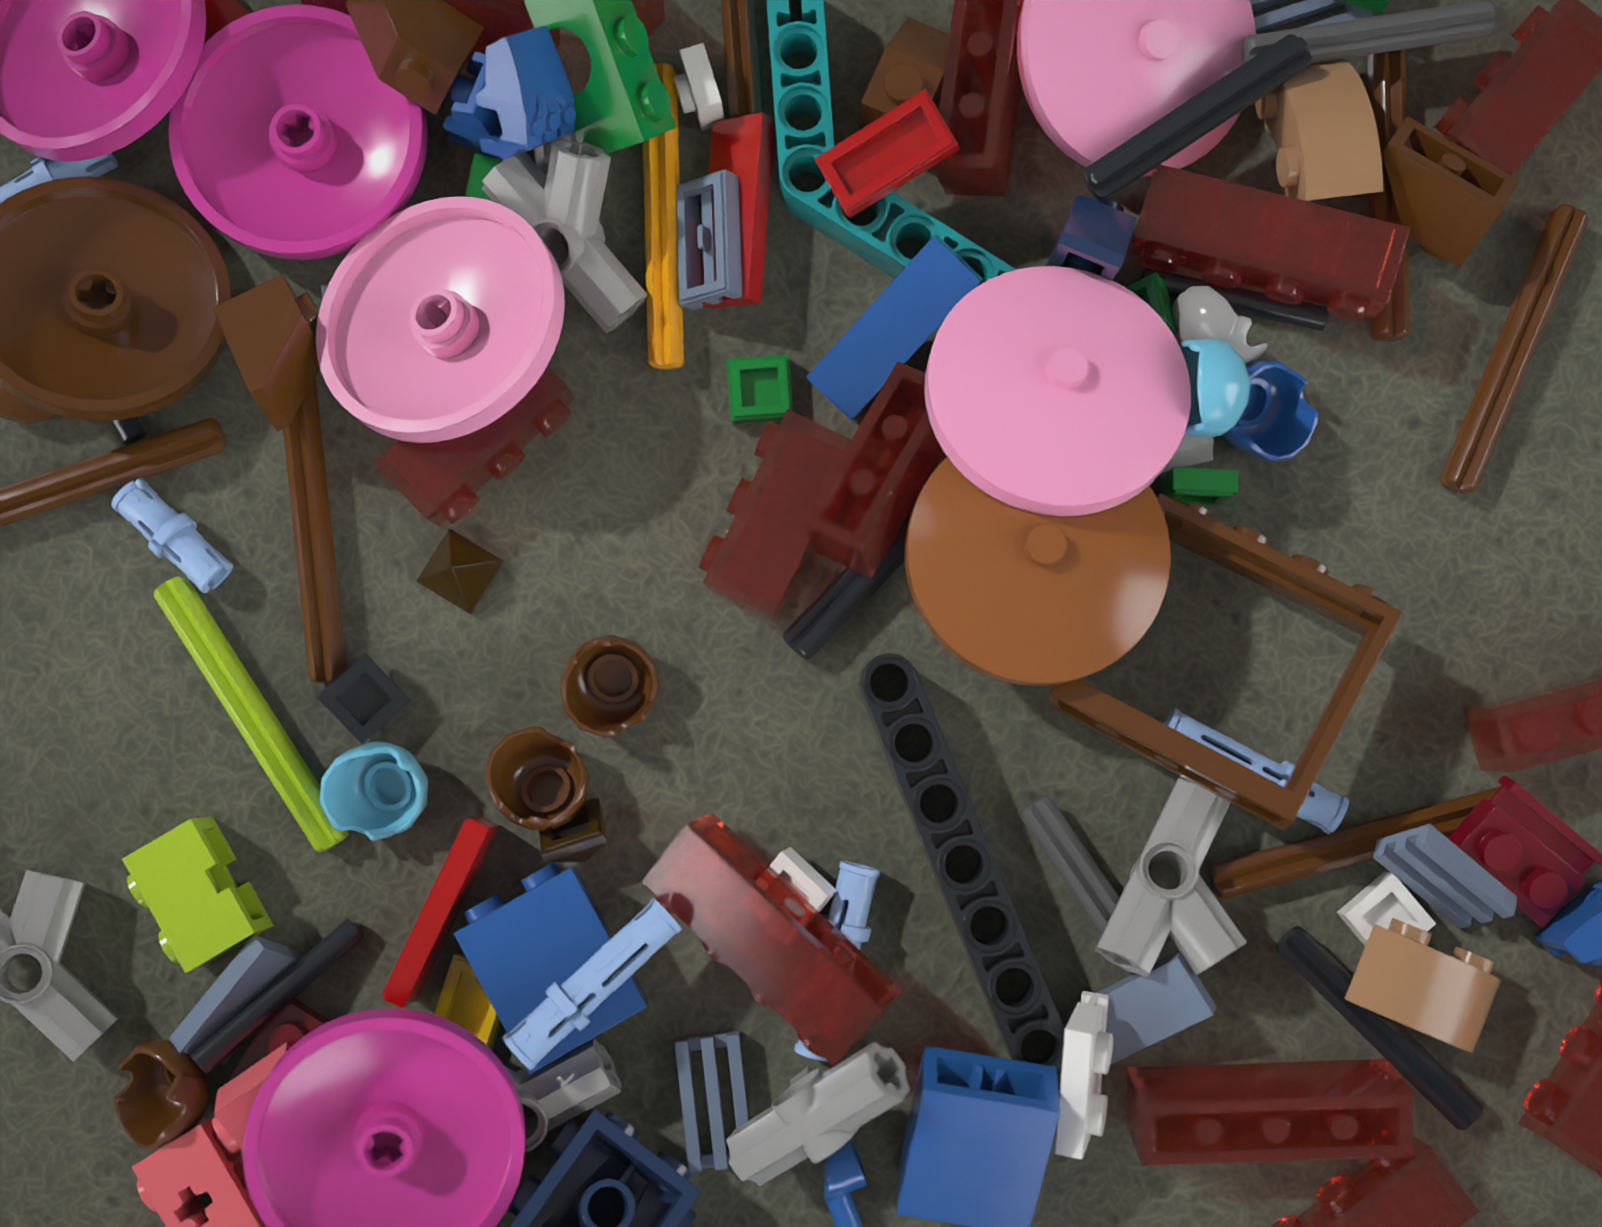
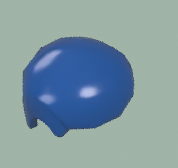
M1277 360L1251 361L1245 365L1251 381L1248 404L1237 423L1229 431L1225 432L1223 437L1238 450L1254 458L1270 462L1291 459L1308 445L1318 423V411L1307 403L1303 394V388L1308 384V381L1302 375L1291 368H1287L1285 364Z

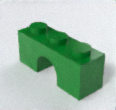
M524 0L534 28L545 25L549 31L557 28L568 29L583 41L589 52L591 60L589 81L580 92L573 94L574 109L576 111L574 135L577 142H586L604 149L605 154L642 143L676 128L671 113L669 93L660 82L648 48L647 31L641 20L637 17L632 0Z

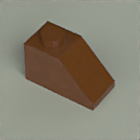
M347 0L345 5L377 78L436 115L453 87L457 76L460 75L484 27L443 0Z
M908 17L886 46L860 105L859 130L925 88L934 104L937 105L965 41Z
M1408 116L1382 152L1404 235L1417 242L1427 254L1435 258L1446 259L1458 267H1461L1496 220L1519 182L1517 178Z
M281 274L213 307L249 393L277 432L291 424L320 370L316 350V326L319 310L308 292L296 296L284 275Z

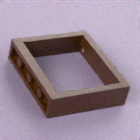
M1160 493L1157 500L1164 514L1170 541L1362 635L1357 648L1284 786L1085 683L1086 677L1064 684L1053 685L1049 693V707L1284 831L1294 822L1403 612L1390 606L1388 602L1372 595L1375 590L1372 587L1362 584H1355L1351 587L1328 576L1329 570L1313 558L1300 554L1289 557L1269 547V541L1262 534L1251 528L1235 525L1232 529L1210 518V512L1196 501L1190 506L1176 498L1173 500Z

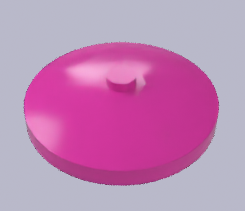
M0 0V133L25 151L38 157L55 161H82L97 158L119 150L137 140L163 119L184 93L192 79L203 50L206 34V7L204 0Z
M294 4L261 9L247 14L219 30L204 43L192 79L169 114L168 134L172 163L180 184L196 209L217 229L238 244L257 253L287 260L321 259L350 251L362 238L375 230L386 219L404 209L420 180L427 153L428 129L425 108L377 78L351 16L336 10L313 5Z
M383 1008L351 1013L323 1024L302 1037L287 1050L267 1075L251 1108L244 1134L243 1164L247 1187L253 1204L267 1227H496L515 1195L523 1168L526 1136L522 1104L516 1086L499 1058L474 1034L458 1024L433 1014L410 1009Z

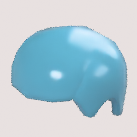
M1220 339L1185 340L1181 342L1180 348L1189 372L1191 407L1184 435L1194 437L1220 436L1237 423L1249 401L1251 381L1244 359L1230 343Z
M369 742L347 750L334 760L321 778L320 804L330 824L337 831H357L368 836L371 841L385 839L410 829L427 806V775L416 758L405 748L387 742Z

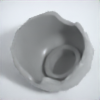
M1210 286L1189 287L1175 299L1172 305L1173 318L1177 328V332L1173 335L1179 346L1185 340L1220 339L1232 345L1244 359L1245 365L1260 358L1268 347L1264 340L1247 344L1246 336L1252 324L1251 319L1245 316H1237L1228 301Z

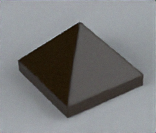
M449 528L416 582L465 612L472 614L504 561Z
M599 798L585 801L584 805L570 822L556 829L547 828L545 831H539L541 857L544 863L586 862L606 843L603 812Z

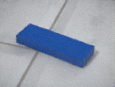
M938 235L933 236L806 378L850 420H853L942 325L953 307L965 295L976 288L983 281V278Z

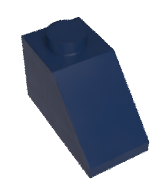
M1077 194L1046 266L1075 268L1113 280L1125 258L1137 218L1124 213L1123 207L1112 199L1100 201L1094 196L1087 198Z

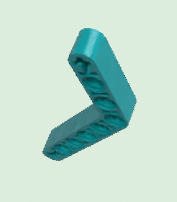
M766 0L780 197L785 208L797 218L894 279L912 260L904 257L898 251L896 245L906 238H916L927 244L935 235H938L983 278L981 284L1001 274L1016 270L894 192L868 207L877 217L872 223L865 226H857L845 218L843 208L814 160L834 147L824 0H800L801 21L791 23L789 0ZM799 53L811 57L814 62L807 68L793 69L787 66L784 60L790 55ZM808 113L816 117L819 123L812 129L803 131L791 127L788 124V120L795 114ZM813 173L818 175L824 184L813 192H803L797 190L791 182L797 175Z

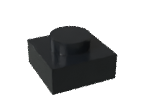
M366 652L316 695L319 701L361 744L368 740L411 701Z

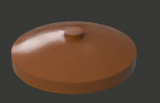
M947 457L932 473L919 494L906 532L905 568L907 581L913 601L927 628L937 641L962 663L979 673L1011 684L1026 686L1064 684L1094 674L1117 661L1142 638L1151 626L1164 599L1170 573L1171 556L1168 528L1163 511L1150 486H1147L1142 492L1128 501L1097 513L1079 516L1042 515L1010 506L993 498L969 481Z

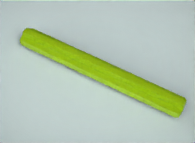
M178 576L161 584L154 591V598L314 850L318 852L328 851L341 843L348 836V830L340 832L330 824L320 804L321 787L190 581Z

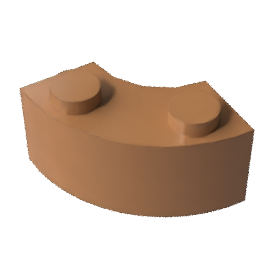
M1337 59L1311 63L1308 68L1255 102L1257 115L1260 119H1264L1265 131L1272 135L1278 148L1276 172L1281 187H1285L1286 197L1309 201L1383 192L1381 151L1373 109L1359 74L1348 61Z
M1394 918L1391 919L1388 929L1374 924L1345 1000L1473 1053L1501 982L1500 979L1491 975L1495 963L1458 947H1455L1452 957L1428 947L1431 933Z

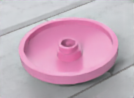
M1024 0L1017 31V61L1021 84L1028 105L1037 122L1052 142L1067 156L1079 164L1088 167L1245 63L1244 41L1249 35L1256 34L1250 0ZM1240 112L1142 177L1172 172L1200 159L1223 139L1237 120Z
M458 196L438 198L413 205L394 214L362 238L351 249L335 271L323 296L316 326V350L320 370L328 388L339 403L362 423L374 431L393 439L419 443L439 442L461 437L487 426L512 409L525 397L545 371L554 354L560 337L565 310L564 287L558 264L544 241L521 216L501 204L486 199Z
M1037 266L1022 268L1001 274L974 288L953 307L944 319L934 340L925 374L924 391L929 421L935 437L953 465L975 486L993 498L1010 506L1042 515L1079 516L1097 513L1122 504L1142 492L1158 477L1177 450L1187 427L1191 407V384L1186 361L1177 340L1162 318L1145 301L1122 285L1100 275L1069 267Z

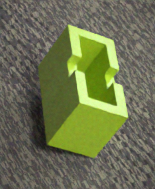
M213 816L189 819L122 859L130 873L127 876V884L131 894L141 906L150 909L161 929L158 938L164 953L173 963L181 965L185 973L211 964L248 942L253 935L258 936L274 926L251 883L247 882L237 887L226 866L237 859Z

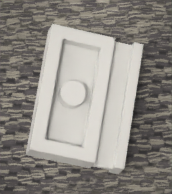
M1083 991L1081 1003H1077L1065 1028L1059 1101L1060 1115L1055 1154L1082 1160L1091 1135L1102 1136L1104 1131L1108 1097L1101 1094L1102 1074L1107 1075L1113 1047V1034L1106 1032L1109 995Z

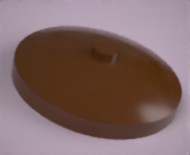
M70 177L44 182L22 190L0 203V386L31 406L55 415L87 421H111L142 416L166 407L189 393L209 374L226 344V337L213 307L231 299V287L227 268L218 247L208 232L190 213L174 201L146 187L127 181L103 177Z

